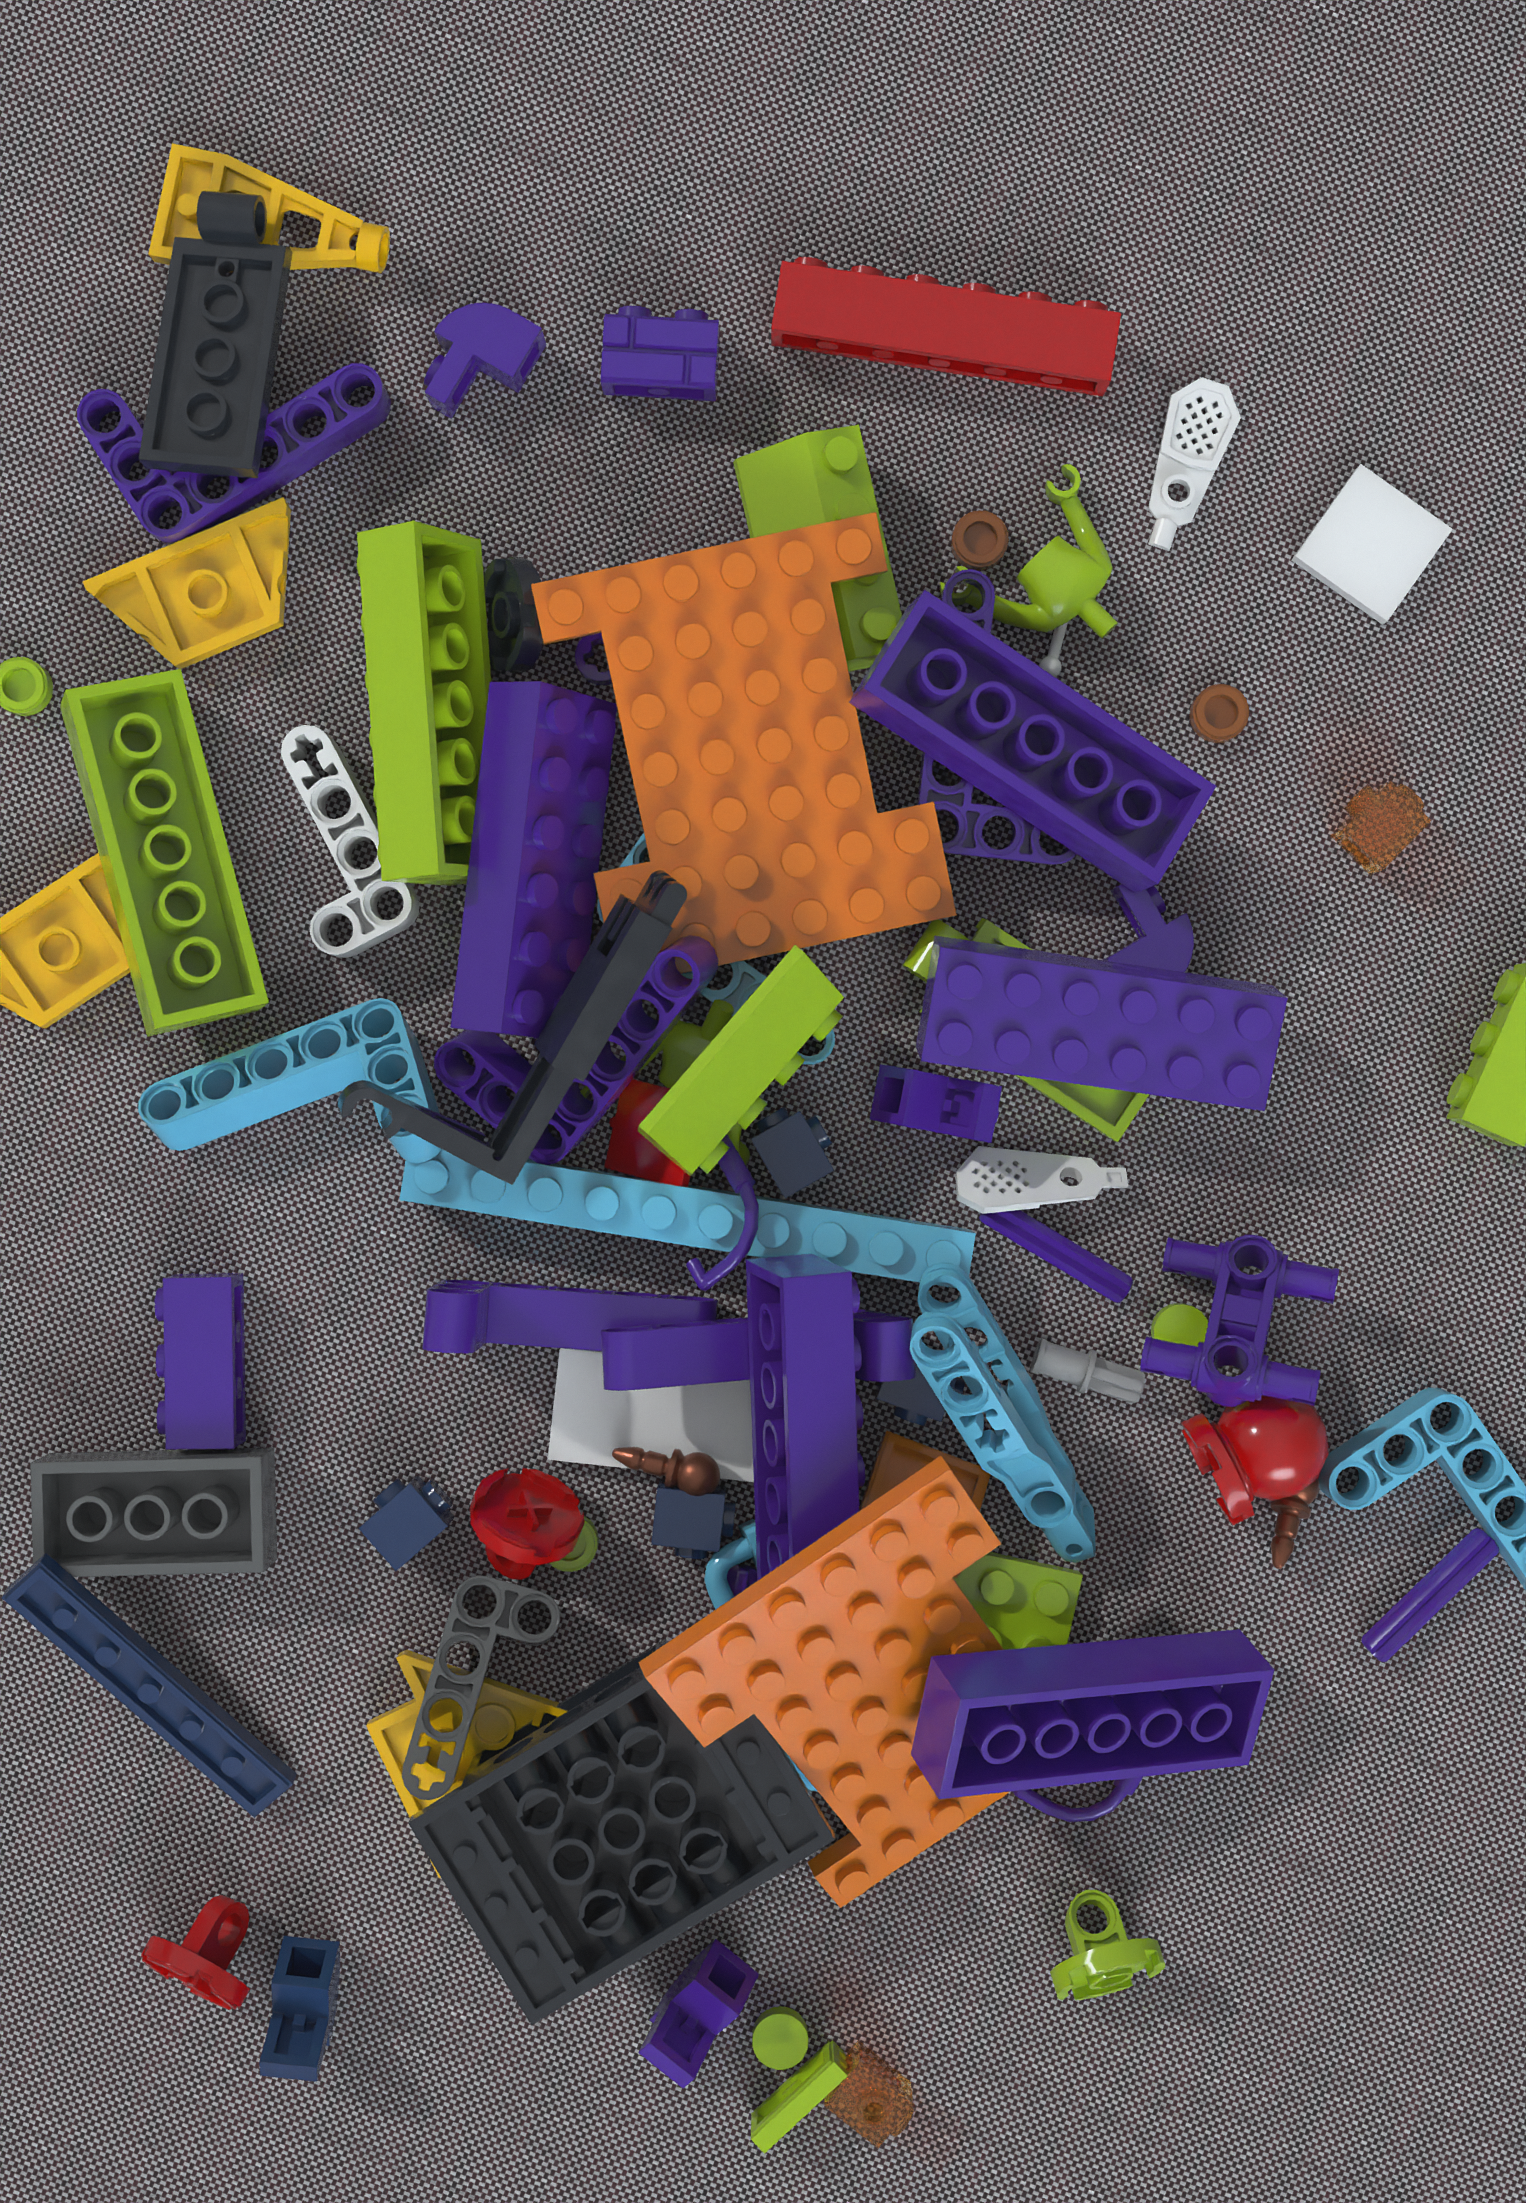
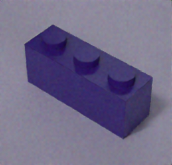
M243 1273L175 1274L163 1278V1288H158L155 1295L156 1319L158 1322H164V1344H159L156 1351L157 1376L165 1380V1400H161L157 1408L158 1433L165 1435L166 1450L234 1449L246 1441Z

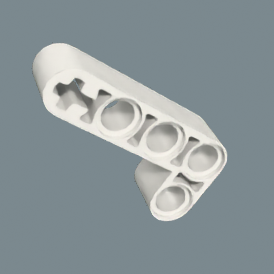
M302 725L294 728L286 735L282 742L281 755L284 764L351 891L323 906L315 913L310 923V935L313 943L321 951L336 957L349 958L410 927L419 915V901L411 883L382 881L378 855L374 864L369 868L360 870L354 867L351 854L359 842L365 840L373 841L378 849L377 818L334 739L315 726ZM313 743L321 749L316 753L317 759L322 769L331 776L321 778L314 767L302 760L307 756L305 746ZM340 790L347 791L351 798L349 811L341 818L330 819L325 810L328 797ZM398 890L403 897V910L395 919L383 920L378 914V900L385 892ZM347 916L352 922L353 935L345 945L333 946L327 935L328 926L335 918Z

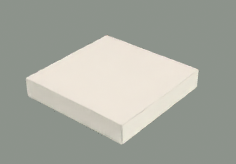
M1360 464L1291 561L1383 625L1392 616L1448 537L1452 528Z

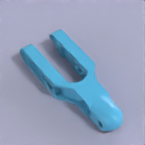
M940 1263L932 1265L925 1270L920 1279L917 1302L923 1314L913 1324L910 1341V1352L915 1363L981 1468L1005 1484L1023 1515L1031 1524L1042 1529L1056 1553L1065 1561L1073 1563L1094 1557L1096 1551L1094 1509L1075 1480L1076 1473L1073 1464L1052 1432L1034 1382L967 1273L954 1264ZM937 1283H949L959 1290L960 1296L953 1302H939L930 1295L929 1288ZM973 1327L983 1331L987 1336V1341L980 1346H976L975 1342L970 1340L964 1328ZM928 1331H934L945 1350H933L927 1347L921 1337ZM992 1361L991 1368L999 1380L1008 1379L1007 1386H1001L994 1379L987 1364L988 1362ZM962 1376L972 1395H962L955 1392L950 1386L951 1380ZM982 1412L985 1413L986 1419L995 1432L992 1430L983 1431L984 1415Z

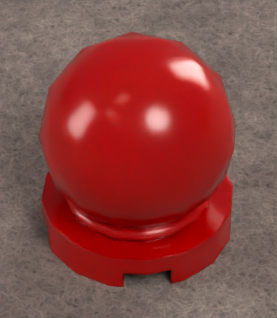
M1262 1395L1261 1401H1246L1244 1404L1235 1407H1225L1217 1424L1215 1422L1210 1423L1202 1413L1181 1422L1184 1428L1182 1430L1183 1436L1201 1475L1210 1471L1213 1472L1214 1481L1221 1493V1496L1216 1498L1215 1501L1232 1526L1255 1515L1251 1504L1255 1497L1275 1501L1300 1493L1318 1479L1329 1455L1327 1431L1323 1418L1316 1408L1309 1404Z

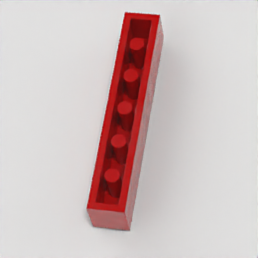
M798 257L794 262H781L771 326V346L1103 397L1111 382L1121 313L1108 311V306L1098 301L1081 300L1075 302L1074 305L1052 302V298L1049 295L1040 292L1028 291L1020 293L1018 297L996 294L995 288L981 283H967L962 288L940 285V281L937 278L923 274H912L907 276L905 280L886 277L883 271L871 266H853L850 271L828 268V264L825 261L817 258Z

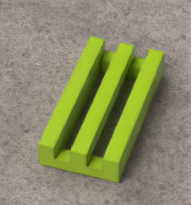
M833 2040L831 2042L828 2041L751 2113V2140L764 2154L848 2076L846 2070L847 2062L845 2061L846 2053Z

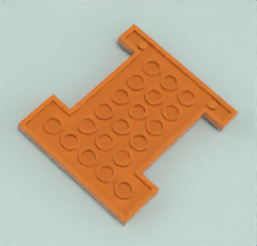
M876 512L531 584L544 644L602 633L650 861L593 874L604 922L620 894L636 901L648 878L655 871H665L685 887L687 898L671 925L672 930L658 954L681 937L689 935L699 936L708 941L715 949L719 966L790 951L794 945L798 948H805L957 915L934 802L877 813L856 707L849 703L853 696L831 584L883 574L888 571ZM675 957V964L680 974L692 971L690 964L681 957Z
M942 1456L927 1464L638 1662L646 1680L704 1748L753 1714L760 1720L850 1830L849 1834L807 1862L814 1878L840 1908L865 1893L873 1885L910 1862L918 1854L950 1832L958 1829L966 1821L1009 1793L1001 1792L938 1799L911 1756L931 1656L1004 1650L953 1578L1001 1545V1542Z

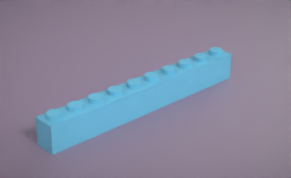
M443 1149L434 1158L426 1162H405L400 1193L401 1201L724 1252H731L737 1245L744 1228L745 1207L741 1195L735 1192L693 1185L681 1187L630 1175L560 1164H538L527 1159L514 1184L511 1185ZM756 1196L759 1204L758 1230L751 1249L747 1254L749 1256L768 1258L814 1254L852 1272L920 1282L921 1276L926 1269L940 1263L954 1264L962 1268L969 1276L976 1233L971 1229ZM949 1283L935 1284L938 1286L956 1288L955 1286Z

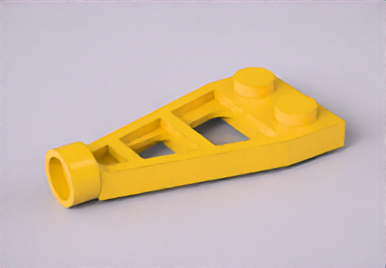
M172 143L148 253L154 262L170 265L174 237L202 239L197 225L198 199L202 191L261 195L264 198L267 210V226L265 237L260 244L279 245L280 232L286 211H295L315 218L322 223L318 243L315 247H290L293 252L290 270L352 267L376 273L384 271L390 248V231L387 226L363 222V220L227 154ZM358 235L356 251L351 250V239Z

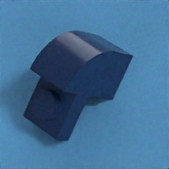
M292 1936L283 1937L271 1983L272 2015L259 2061L260 2076L318 2081L325 2047L330 2045L336 2014L340 1978L339 1941Z

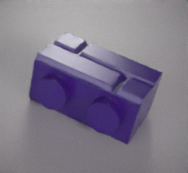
M623 306L618 309V314H605L601 360V386L603 394L716 401L720 342L719 320H708L709 315L706 312L696 309L677 310L674 318L653 317L650 309L641 306Z

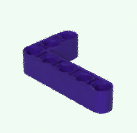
M352 363L340 368L268 414L263 448L267 446L277 447L278 456L276 461L269 467L259 468L258 478L227 476L230 478L229 489L222 497L217 499L207 498V487L214 478L225 475L180 471L174 473V471L150 469L149 474L144 479L130 481L129 471L132 465L139 461L144 424L117 393L109 389H97L89 392L80 401L77 408V420L81 430L142 526L162 545L168 546L238 516L377 428L389 415L391 399L380 376L372 367L363 363ZM369 386L375 389L374 396L367 405L362 407L349 405V397L356 388ZM113 411L121 412V420L113 431L108 433L99 432V424L106 414ZM314 416L326 418V426L321 434L313 438L301 436L303 424L309 418ZM180 506L182 516L179 523L170 529H160L159 519L161 514L167 508Z
M973 569L961 570L955 573L945 584L940 600L991 634L995 592L990 579L982 572ZM961 584L975 586L982 595L980 610L974 613L959 611L952 602L953 589ZM922 752L917 805L934 802L936 811L948 812L956 822L955 835L950 841L942 843L944 854L1045 865L1064 864L1075 857L1076 853L1067 847L1056 856L1047 854L1039 844L1041 830L1007 807L972 804L973 785L962 777L954 786L939 784L932 774V765L935 759ZM992 817L1005 819L1012 828V837L1009 844L1000 850L990 848L982 837L983 826Z
M689 935L681 937L656 956L584 1082L574 1078L549 1121V1124L555 1126L560 1132L562 1141L553 1137L547 1126L529 1156L531 1160L538 1164H555L588 1136L713 979L718 969V957L715 949L708 941L699 936ZM675 957H681L690 964L693 971V979L686 978L680 974L675 964ZM642 999L654 1004L659 1013V1021L650 1018L645 1013ZM464 1030L443 1044L437 1050L434 1057V1068L437 1077L442 1083L495 1129L512 1102L506 1094L505 1086L512 1089L516 1094L532 1067L528 1061L495 1033ZM610 1042H615L621 1046L625 1052L626 1061L616 1058L611 1051ZM463 1049L472 1055L475 1067L465 1060L462 1053ZM578 1083H582L590 1089L594 1101L586 1099L581 1094Z
M442 1280L426 1290L422 1348L423 1350L442 1353H474L485 1343L602 1351L601 1330L717 1320L718 1300L683 1295L474 1280Z
M858 1309L857 1313H853L854 1336L859 1341L862 1355L861 1368L855 1372V1378L873 1382L902 1381L916 1378L915 1361L910 1352L913 1318L865 1309ZM748 1317L601 1330L604 1390L628 1391L750 1380Z

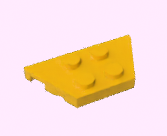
M284 497L87 579L83 581L84 587L175 667L183 669L284 625L291 517L290 506Z
M99 852L0 917V1005L41 1028H48L130 973Z

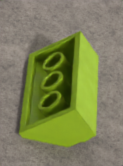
M859 425L803 433L736 458L733 464L750 538L873 512L877 513L888 571L883 574L831 584L848 671L870 668L901 619L902 613Z
M794 945L640 1123L638 1132L689 1176L698 1167L708 1174L729 1150L730 1147L722 1139L737 1123L746 1130L768 1103L759 1096L775 1079L784 1086L803 1064L805 1059L797 1052L811 1035L821 1043L843 1016L835 1008L844 996L811 959Z

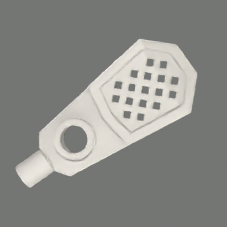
M1201 377L1170 396L1148 510L1156 519L1148 545L1170 551L1177 527L1191 523L1241 419L1229 386ZM1175 483L1183 485L1187 490V499L1182 502L1172 500L1168 495V486Z
M978 1146L956 1171L955 1176L957 1201L982 1214L1034 1209L1044 1204L1091 1200L1097 1197L1102 1188H1128L1126 1168L1099 1167L1092 1158ZM1072 1177L1079 1182V1185L1067 1186L1061 1181V1178Z

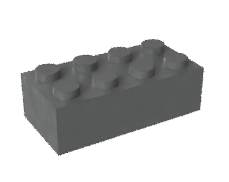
M274 1447L49 1453L30 1463L33 1564L47 1553L73 1577L260 1573L265 1572L277 1560Z

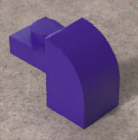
M474 303L454 310L434 330L440 347L448 353L445 357L441 354L438 355L431 363L424 379V385L427 386L425 394L433 409L452 419L479 371L519 393L547 345L542 328L514 311L497 304Z
M1123 884L1110 890L1138 939L1103 960L1185 972L1191 961L1194 948L1193 929L1187 913L1165 923L1161 913L1166 911V905L1155 886L1136 893Z
M880 1064L869 1120L992 1143L994 1127L999 1115L1002 1086Z
M717 1939L713 1940L688 1964L659 2002L649 2019L653 2025L638 2053L681 2088H685L695 2079L715 2036L740 2015L759 1973Z

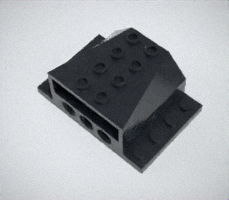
M666 1638L557 1704L558 1708L567 1710L563 1715L557 1717L544 1713L539 1727L531 1725L532 1720L514 1732L513 1738L505 1747L498 1750L485 1749L475 1755L462 1785L412 1815L408 1822L531 2026L835 1840L833 1829L786 1752L755 1714L704 1748L646 1680L638 1662L668 1643Z

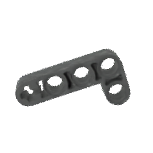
M473 1576L467 1578L459 1585L453 1598L403 1764L402 1779L404 1786L411 1795L423 1800H433L443 1796L450 1790L455 1781L497 1637L529 1646L547 1643L555 1635L560 1624V1611L557 1603L551 1596L538 1590L488 1576ZM476 1588H485L491 1591L496 1598V1608L493 1613L483 1619H474L463 1608L466 1595ZM531 1603L544 1606L549 1611L551 1617L548 1629L537 1635L524 1632L517 1620L520 1610ZM460 1643H468L474 1646L480 1655V1662L476 1670L465 1676L456 1675L451 1672L446 1663L450 1649ZM443 1699H452L458 1702L463 1711V1719L460 1726L449 1733H441L435 1730L430 1722L432 1707ZM424 1733L438 1742H456L453 1755H449L441 1750L437 1768L446 1772L443 1783L433 1782L429 1791L421 1789V1778L413 1775L415 1764H426L432 1748L430 1746L420 1747V1741Z

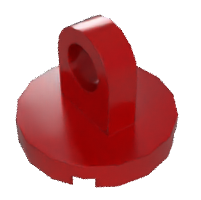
M508 1468L495 1471L480 1482L471 1502L470 1522L479 1540L486 1545L485 1551L494 1569L508 1578L522 1580L529 1577L539 1565L559 1561L571 1553L580 1537L585 1520L584 1512L581 1515L578 1509L580 1501L576 1494L558 1478L536 1469L523 1468L521 1474H507Z
M224 1895L213 1897L198 1914L181 1946L166 1939L151 1936L141 1954L142 1962L166 1979L169 1977L174 1979L175 1977L182 1981V1984L190 1989L189 1992L227 2010L231 2008L234 2010L236 2008L240 2009L250 1988L226 1970L247 1932L249 1923L247 1907L245 1904Z

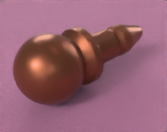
M639 1447L615 1448L612 1452L613 1458L626 1467L636 1471L641 1469L644 1473L658 1477L666 1476V1488H672L677 1485L680 1490L691 1496H703L707 1493H712L719 1484V1466L711 1456L705 1453L693 1452L684 1456L680 1449L675 1448L671 1458H668L665 1454L654 1451L645 1452L643 1448Z
M1318 1479L1297 1495L1275 1501L1272 1500L1271 1509L1279 1513L1274 1528L1275 1536L1271 1542L1272 1564L1276 1569L1284 1567L1294 1550L1295 1543L1293 1539L1297 1536L1299 1519L1310 1517L1311 1509L1308 1505L1314 1501L1318 1494Z

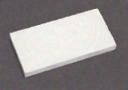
M560 1348L548 1460L628 1468L613 1458L612 1452L615 1448L639 1447L643 1448L645 1452L654 1451L665 1454L668 1458H671L676 1448L680 1449L684 1456L693 1452H701L711 1456L719 1466L720 1479L754 1482L750 1380L628 1391L604 1390L602 1351Z

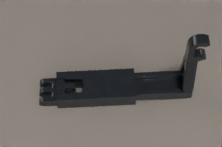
M658 870L650 875L636 901L620 894L534 1045L540 1051V1054L488 1142H483L486 1137L484 1133L365 1080L349 1084L340 1094L338 1111L341 1117L353 1115V1108L358 1101L362 1099L372 1100L389 1109L387 1117L380 1121L383 1133L387 1139L393 1137L403 1128L471 1165L513 1185L574 1078L584 1082L672 930L671 925L687 898L685 887L665 871Z

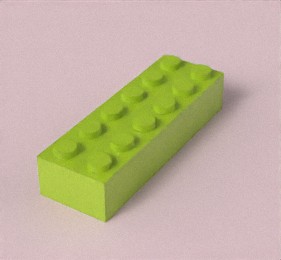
M417 521L357 532V570L360 576L362 598L361 628L364 633L367 668L365 685L369 696L371 724L369 742L373 752L375 780L373 799L377 808L379 836L377 855L381 865L382 881L446 886L467 884L488 692L491 682L481 539Z
M181 669L66 689L60 709L147 1037L259 1011L269 1001Z

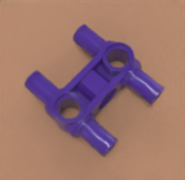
M1244 1235L1236 1238L1234 1241L1226 1240L1225 1243L1220 1242L1219 1247L1168 1237L1162 1272L1212 1281V1286L1216 1287L1205 1341H1199L1197 1347L1146 1336L1140 1372L1191 1381V1387L1196 1388V1391L1206 1393L1207 1397L1214 1403L1224 1407H1235L1244 1404L1246 1401H1261L1262 1395L1315 1406L1321 1370L1268 1361L1269 1355L1264 1353L1275 1298L1281 1299V1295L1284 1294L1333 1304L1339 1269L1288 1260V1254H1283L1282 1250L1275 1249L1271 1242L1258 1235ZM1253 1266L1261 1270L1262 1273L1248 1275L1241 1272L1239 1268ZM1223 1366H1234L1243 1373L1230 1377L1221 1374L1217 1369Z

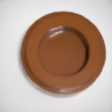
M978 510L964 515L955 525L951 537V549L955 559L967 569L984 571L994 567L1001 561L1006 552L1009 541L1007 528L997 515L988 511Z
M1227 684L1209 686L1194 699L1190 708V723L1193 730L1202 739L1212 743L1227 742L1236 737L1245 728L1249 718L1248 702L1244 695L1233 686Z

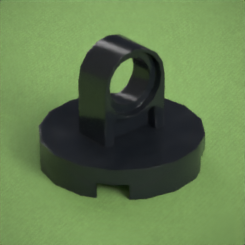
M523 557L496 558L491 561L484 573L485 602L489 603V625H487L490 665L495 670H505L510 673H523L531 670L539 658L542 644H544L531 584L539 583L541 579L533 563ZM572 639L563 640V641L554 642V643H549V644L564 643V642H567V641L572 640Z

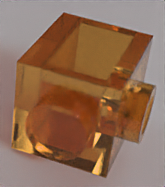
M1389 781L1374 790L1367 784L1345 805L1343 809L1349 816L1330 836L1370 875L1384 870L1431 820L1421 811L1425 807L1421 798L1406 785L1399 784L1396 786L1392 781Z
M858 2040L846 2055L845 2061L847 2062L846 2070L848 2076L824 2098V2106L876 2148H879L890 2134L893 2137L898 2136L912 2118L914 2112L912 2106L914 2103L911 2082Z

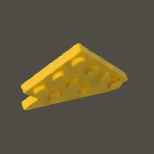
M410 1650L400 1652L396 1659L415 1698L369 1720L366 1727L411 1818L412 1815L460 1787L475 1755L485 1749L498 1750L505 1747L513 1738L514 1732L532 1720L531 1725L539 1727L544 1713L559 1717L566 1713L567 1710L558 1708V1702L485 1677L455 1781L448 1792L433 1800H423L411 1795L404 1786L402 1770L435 1659ZM447 1664L450 1671L456 1675L465 1676L472 1673ZM452 1699L438 1701L430 1711L431 1725L441 1733L454 1731L460 1726L463 1719L462 1707ZM424 1733L420 1741V1747L430 1746L432 1748L426 1764H415L413 1775L421 1778L420 1788L429 1791L433 1782L443 1783L446 1772L437 1768L441 1750L449 1755H453L456 1742H438ZM434 1867V1869H435V1871H436V1873H437V1875H438V1878H441L440 1875H439V1873L437 1872L436 1868Z

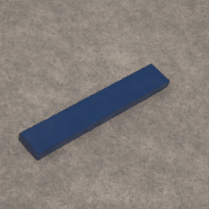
M47 1553L39 1558L6 1589L2 1596L6 1603L254 1818L294 1784L297 1774Z

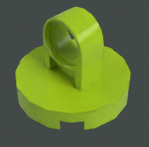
M1085 1890L1077 1894L1071 1901L1065 1916V1927L1074 1956L1056 1965L1050 1971L1059 2000H1064L1069 1996L1068 1991L1072 1989L1075 2000H1084L1121 1991L1133 1986L1131 1980L1133 1973L1145 1968L1149 1978H1152L1165 1968L1158 1940L1151 1938L1127 1939L1119 1910L1113 1899L1106 1893L1098 1890ZM1084 1905L1099 1907L1107 1917L1106 1929L1098 1934L1084 1931L1077 1922V1910Z

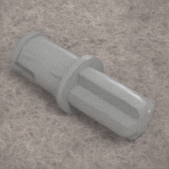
M1040 1338L1030 1368L1031 1373H1039L1076 1385L1077 1392L1084 1394L1086 1389L1129 1403L1138 1402L1145 1386V1374L1139 1370L1099 1358L1095 1350L1090 1349L1088 1354L1048 1342L1043 1338Z

